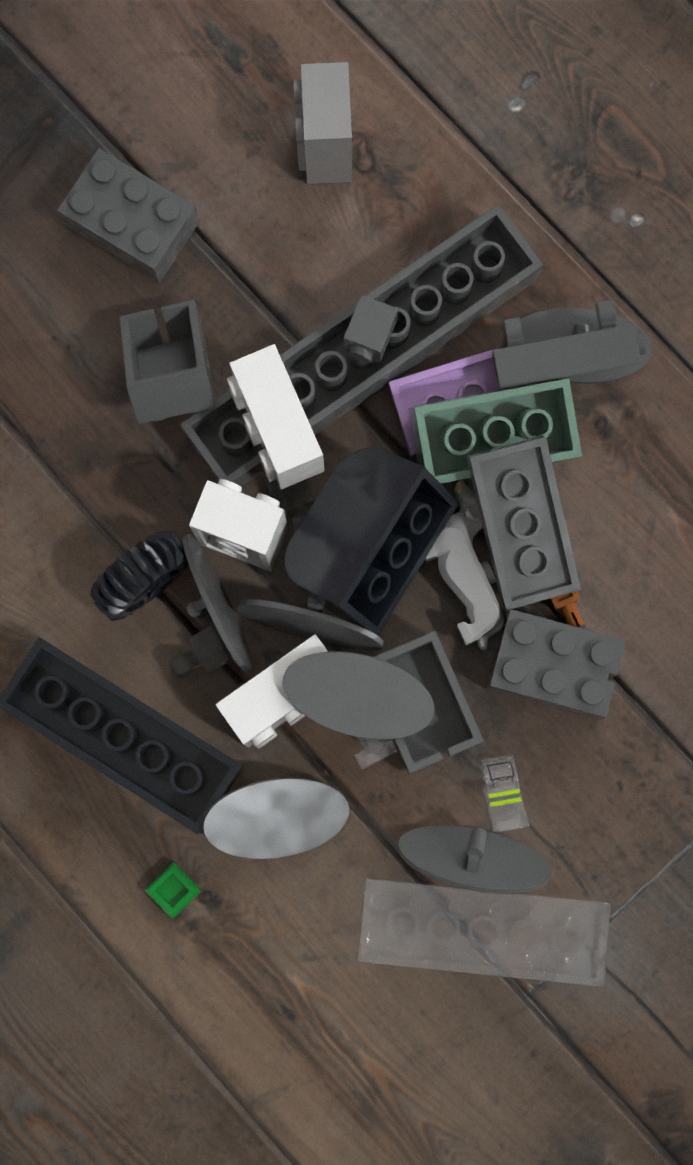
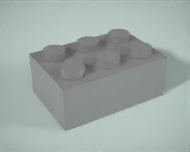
M348 62L301 64V79H294L299 171H306L307 184L352 182V128Z

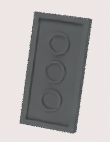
M539 436L466 456L502 608L507 611L581 590L546 437Z

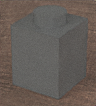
M361 295L344 336V349L349 351L348 354L352 358L365 363H370L371 359L381 362L397 322L398 308Z

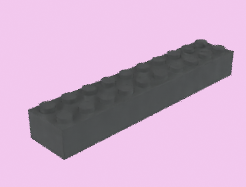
M498 204L366 295V297L398 308L397 322L381 362L372 359L370 363L361 362L352 358L348 354L349 351L344 349V336L358 301L280 355L314 435H317L387 386L388 382L400 377L539 280L544 266ZM229 390L215 400L216 407L195 413L182 422L180 426L186 438L218 482L219 479H224L242 487L264 472L258 453L263 448L261 443L256 446L253 445L242 416L247 413L246 408L237 409Z

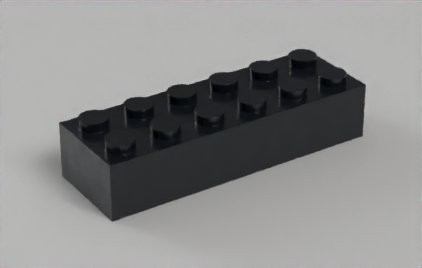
M40 637L0 696V708L196 834L203 833L202 820L206 811L216 800L229 792L244 768L237 761Z

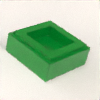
M173 862L145 889L148 895L171 919H174L202 891L176 862Z

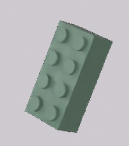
M569 378L554 379L408 407L418 464L424 466L440 484L471 478L466 456L539 436L546 437L552 462L582 456Z

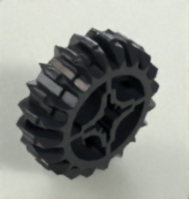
M162 531L149 535L144 541H139L136 546L128 549L125 554L116 558V561L107 567L106 571L98 576L97 581L93 583L90 596L95 601L96 607L111 621L124 619L138 609H142L168 586L173 584V581L181 576L182 571L187 568L189 563L183 543L170 531Z

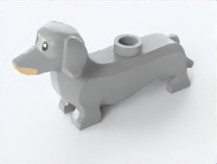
M458 480L454 492L460 505V511L450 517L425 561L427 563L438 559V569L443 581L466 607V615L470 620V624L463 621L456 626L465 646L478 640V647L484 650L487 649L488 638L499 632L504 626L505 618L490 585L496 582L494 573L487 560L482 563L479 562L473 549V538L483 529L476 495L463 480Z

